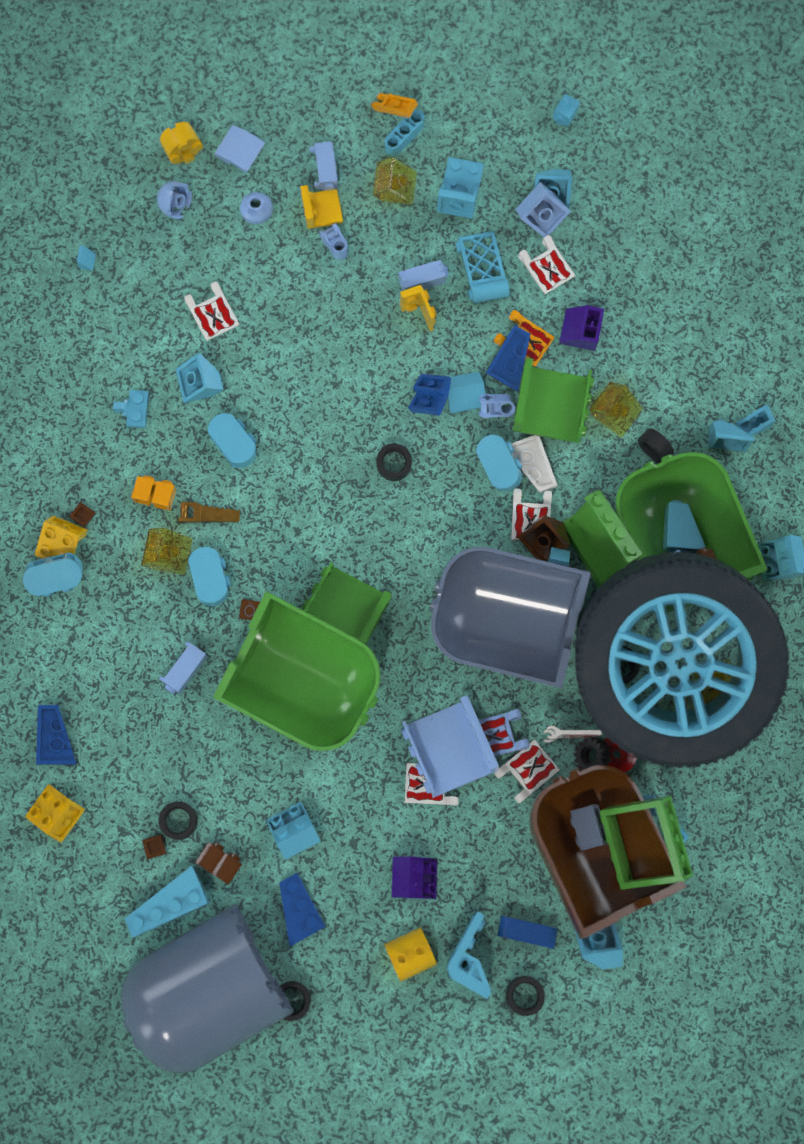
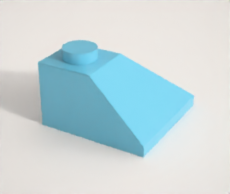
M551 169L537 173L535 175L534 188L541 182L569 209L572 184L571 170Z
M196 354L176 368L183 403L213 397L224 390L220 373L202 354Z
M725 420L713 421L709 428L708 448L746 452L754 441L753 436L732 423H726Z
M615 924L584 939H579L574 928L583 959L601 969L623 966V949Z

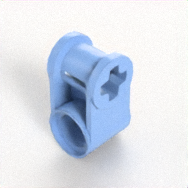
M332 224V227L325 231H319L321 240L327 246L332 256L337 260L345 259L348 255V246L337 224Z
M483 394L479 396V401L481 402L480 417H509L515 412L514 401L509 394ZM503 404H510L508 407H502Z

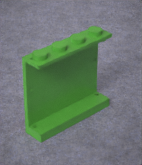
M526 358L512 431L579 443L581 436L585 437L587 426H584V420L587 421L589 416V410L586 409L587 404L590 405L592 394L589 393V388L592 389L594 384V378L591 377L592 370H589L587 377L535 368L532 367L533 359Z
M599 489L584 497L586 503L572 517L562 521L570 544L588 572H591L590 575L598 587L621 568L623 569L626 565L636 561L643 555Z
M330 562L328 567L325 566L320 575L322 579L319 583H315L311 591L313 595L310 600L306 599L302 609L367 644L387 608L392 594L387 591L383 593L335 568L333 563Z

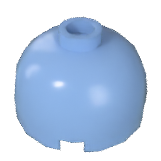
M170 181L160 188L157 193V204L164 215L174 219L183 217L180 214L185 206L187 208L190 206L192 197L187 184L179 181Z

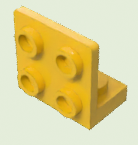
M308 185L300 186L307 229L343 223L337 189L312 193V191L309 192Z
M418 285L401 291L400 308L402 312H412L420 306L429 330L433 331L434 324H436V311L433 306L430 307L428 301L430 298L427 290H423L422 285Z
M53 515L43 523L35 556L43 559L68 552L75 555L78 542L86 536L88 529Z
M48 784L25 817L44 833L62 843L85 809Z

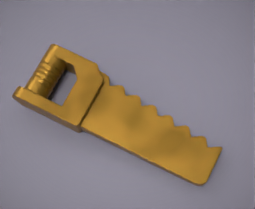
M181 502L178 522H239L240 510L224 509V507L219 509V507L214 508L207 505L202 506V504L197 502ZM188 507L194 509L193 518H188Z

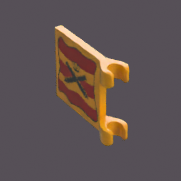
M513 310L509 319L519 324L518 327L530 333L525 360L526 358L533 359L532 365L536 367L555 337L524 318L518 311ZM498 333L494 342L502 347L506 338Z

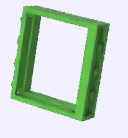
M671 795L609 806L599 811L600 820L606 834V841L611 852V860L614 863L617 881L620 884L621 890L681 882L693 876ZM656 807L674 874L633 880L615 814Z

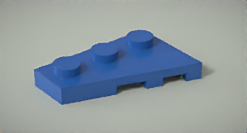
M514 325L486 372L487 375L516 392L519 390L530 333Z
M38 705L36 765H77L58 705Z
M297 873L279 883L290 947L325 927Z

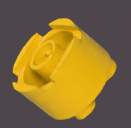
M179 122L175 124V128L170 129L168 127L161 134L160 143L172 164L182 162L187 164L195 159L194 156L203 148V144L188 122Z

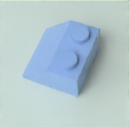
M541 182L515 209L519 217L543 237L550 235L571 212Z

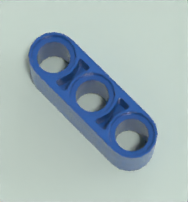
M501 916L497 936L554 949L558 929Z

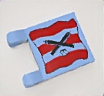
M519 709L479 720L494 756L529 749L528 739H522L514 743L509 721L521 719Z

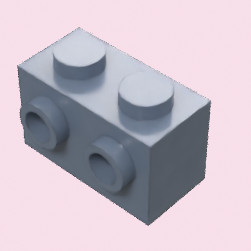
M598 804L570 811V822L575 827L577 834L575 840L581 851L608 844L605 830L600 820Z

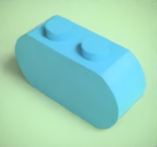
M227 413L219 414L208 425L210 439L232 467L244 468L249 466L256 458V439L251 433L247 434L245 432V425L240 419L236 420L233 415Z
M489 435L478 443L476 453L492 486L501 491H511L522 480L523 474L520 469L523 466L518 458H514L512 452L515 450L510 441L506 442L498 435Z
M198 548L188 559L197 597L204 605H220L227 599L229 595L228 587H231L229 576H225L223 570L227 569L224 557L220 558L219 553L213 548Z
M69 552L30 561L24 572L23 584L26 590L35 596H50L61 590L63 592L71 591L81 581L83 566L80 559Z

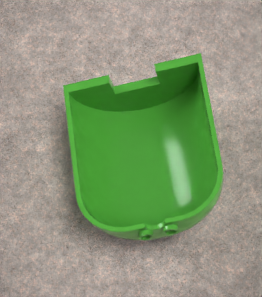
M697 452L682 453L673 457L672 455H667L661 458L662 462L655 465L653 461L644 464L643 468L631 473L619 487L616 496V512L618 518L643 554L637 561L647 556L668 553L663 551L665 506L673 500H679L689 505L705 547L708 550L712 548L717 560L736 569L749 581H752L754 575L759 577L768 570L731 480L724 467L714 458ZM687 603V604H685V607H688V606H691V605H694V604H689V603ZM673 604L665 606L666 612L674 611Z
M265 591L248 626L251 629L236 659L230 662L213 698L307 748L318 751L336 749L347 743L357 732L360 725H366L370 717L367 713L370 708L374 709L379 699L376 697L381 677L378 660L373 651L361 640Z

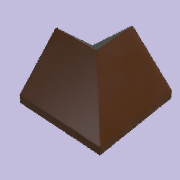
M546 515L538 518L517 537L536 559L548 562L551 547L565 550L570 546L564 523Z

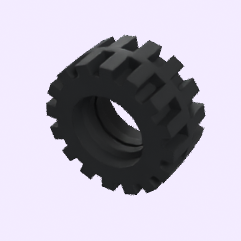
M585 738L578 743L579 746L575 747L577 752L574 753V756H576L574 761L578 763L577 767L581 771L596 765L610 766L608 762L612 761L610 759L612 752H609L611 748L606 746L607 743L602 741V739ZM592 748L597 752V759L594 764L589 760V752Z

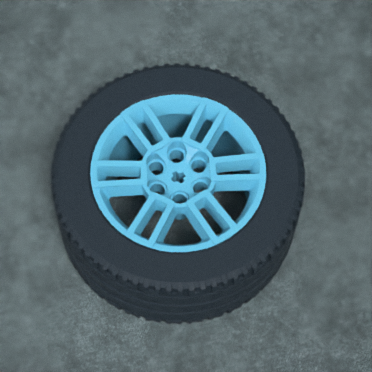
M686 552L660 553L641 558L638 561L636 560L615 572L599 587L598 591L590 599L581 617L575 643L576 678L581 698L588 713L598 728L604 732V735L614 744H618L617 746L628 754L631 752L636 758L643 761L649 760L650 763L660 766L665 764L668 767L682 768V766L687 768L700 767V764H705L706 766L711 763H717L719 759L725 760L727 757L735 755L736 751L740 752L746 746L748 747L752 740L755 741L764 732V727L767 728L769 726V723L774 718V713H777L779 710V706L782 703L781 698L785 695L787 687L786 679L789 677V652L783 627L765 596L744 575L719 560ZM687 603L705 607L715 613L695 633L688 630L685 604ZM669 604L674 605L677 630L674 631L670 629L665 608ZM652 610L656 613L661 633L659 640H653L631 631L633 625ZM723 621L728 623L729 628L711 642L706 641L705 638ZM737 637V665L715 660L713 653L732 638ZM684 638H691L693 640L689 647L682 646ZM628 641L648 648L649 654L645 655L624 649L623 643ZM664 642L672 643V648L669 651L661 649V645ZM699 653L706 654V659L702 662L695 660L696 655ZM683 657L685 663H681L679 666L676 660H680ZM622 659L649 667V673L629 689L624 684L621 676L620 660ZM663 661L666 663V666L662 670H657L654 667L655 663ZM719 671L733 677L728 683L713 677V672ZM693 672L700 674L696 681L689 680V675ZM677 676L679 682L676 685H671L668 683L669 678ZM652 683L656 684L657 688L644 701L636 697ZM706 686L722 691L716 698L704 705L701 690ZM668 693L674 696L676 711H666L652 706ZM691 695L694 709L691 710L686 708L685 696Z

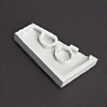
M533 435L511 443L515 450L512 452L514 458L520 460L523 466L521 468L522 472L539 493L558 487L540 436Z

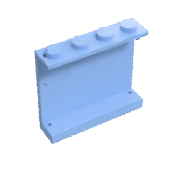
M468 695L460 698V703L407 725L405 721L402 722L403 729H401L404 740H409L411 744L408 747L412 758L416 757L419 763L416 764L417 771L420 776L424 775L426 782L423 785L427 794L431 793L433 798L499 771V765Z

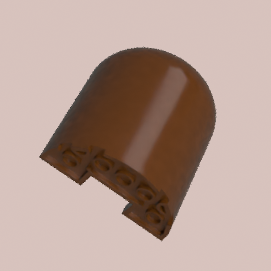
M596 765L582 771L580 768L569 772L570 777L564 779L562 775L553 779V784L545 788L535 799L529 816L532 838L579 939H584L618 922L619 919L686 888L684 882L681 881L621 890L620 884L617 881L615 866L611 860L609 845L606 844L582 851L578 847L575 840L577 835L575 827L570 822V811L597 804L600 810L609 806L644 800L637 785L626 773L607 765ZM649 809L615 814L633 880L674 874L666 844Z

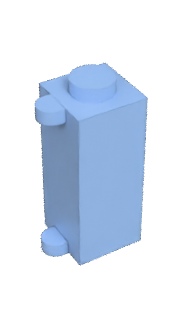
M332 141L314 143V146L309 148L310 153H315L318 170L319 182L314 183V188L324 191L337 189L338 180Z
M441 260L400 271L398 279L403 291L418 285H422V288L426 289L446 283L448 270Z
M189 642L185 643L187 648L165 678L162 676L159 678L160 681L166 684L164 688L173 695L175 692L179 694L183 692L208 658L203 651Z

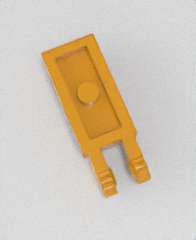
M379 93L377 99L380 102H373L371 107L380 113L384 112L409 118L418 103L412 98Z

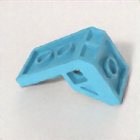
M448 158L444 181L439 189L437 212L473 219L484 166L483 163Z
M475 911L446 967L451 979L488 999L491 990L481 963L478 959L465 953L466 949L471 950L476 941L473 936L476 931L480 932L486 922L483 920L485 915ZM464 960H466L468 965L467 967L462 968L461 966Z

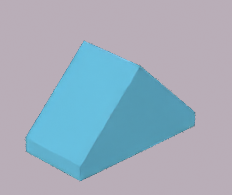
M764 405L737 422L736 425L746 433L754 436L770 429L776 420L768 405Z

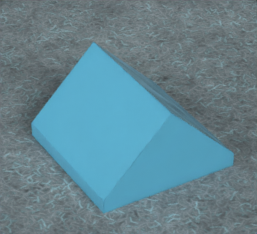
M474 372L450 377L451 385L447 398L450 414L481 408L479 396L485 394V388L480 373Z

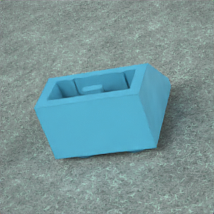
M788 535L757 544L768 569L762 574L763 581L795 578L804 575L802 537Z
M302 802L266 820L285 860L321 842Z

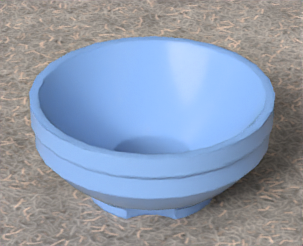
M253 192L242 199L240 212L247 222L260 224L271 217L273 205L265 194ZM253 200L261 202L258 208H253L250 204Z

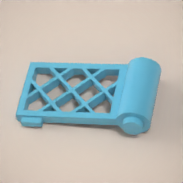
M494 231L459 237L455 244L457 252L462 254L470 289H467L468 299L472 300L473 303L509 297V285L503 270ZM491 237L492 243L489 247L480 243L483 238ZM471 241L475 245L469 250L464 247L463 242ZM478 246L486 250L482 257L474 253ZM488 253L496 257L493 263L485 259ZM470 256L479 260L475 266L468 263ZM481 262L490 266L486 272L478 268ZM494 268L500 272V276L493 277L489 273ZM474 272L483 276L480 280H472Z

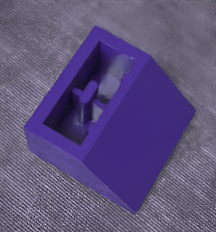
M588 305L567 308L559 344L595 351L605 309Z
M393 857L391 898L437 899L438 859Z

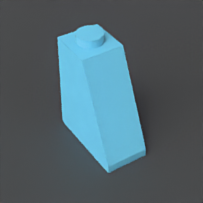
M673 500L665 506L663 551L676 552L679 549L681 552L688 551L690 554H696L698 550L705 548V544L688 504H684L679 500Z

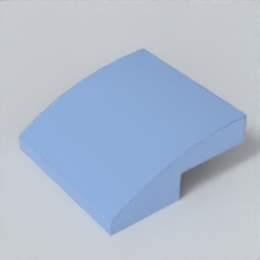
M232 125L214 155L225 163H231L247 173L265 142L253 134Z

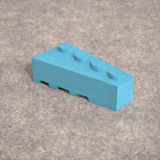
M195 866L188 868L124 918L132 938L210 904Z

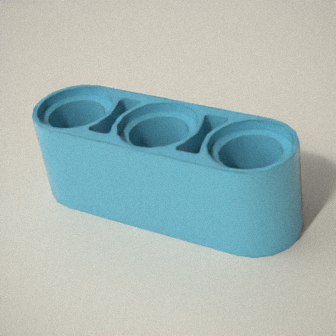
M415 109L409 118L405 117L385 138V152L387 155L394 157L400 154L423 129L424 113L421 110Z

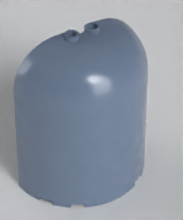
M473 547L463 550L448 562L441 580L436 581L434 591L438 592L436 599H432L430 610L433 611L431 619L433 639L440 651L455 662L562 688L571 654V644L591 572L488 547Z
M237 903L140 959L129 970L124 979L121 990V1007L125 1019L123 1021L124 1026L132 1035L135 1048L141 1050L150 1062L162 1070L171 1073L196 1071L294 1013L275 975L270 974L253 942L255 937Z

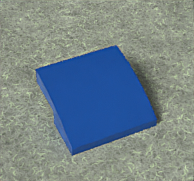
M421 374L413 387L416 394L408 409L413 413L440 416L448 398L451 378L449 376Z

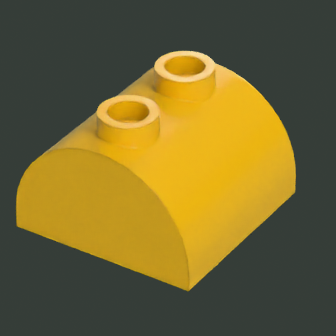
M421 927L384 944L400 982L437 965Z

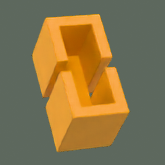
M137 476L131 498L133 502L148 506L152 503L156 508L170 511L176 488L172 482L167 480L156 482L151 476Z

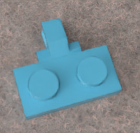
M130 390L129 399H124V402L113 403L114 412H121L123 417H127V427L146 428L149 391Z

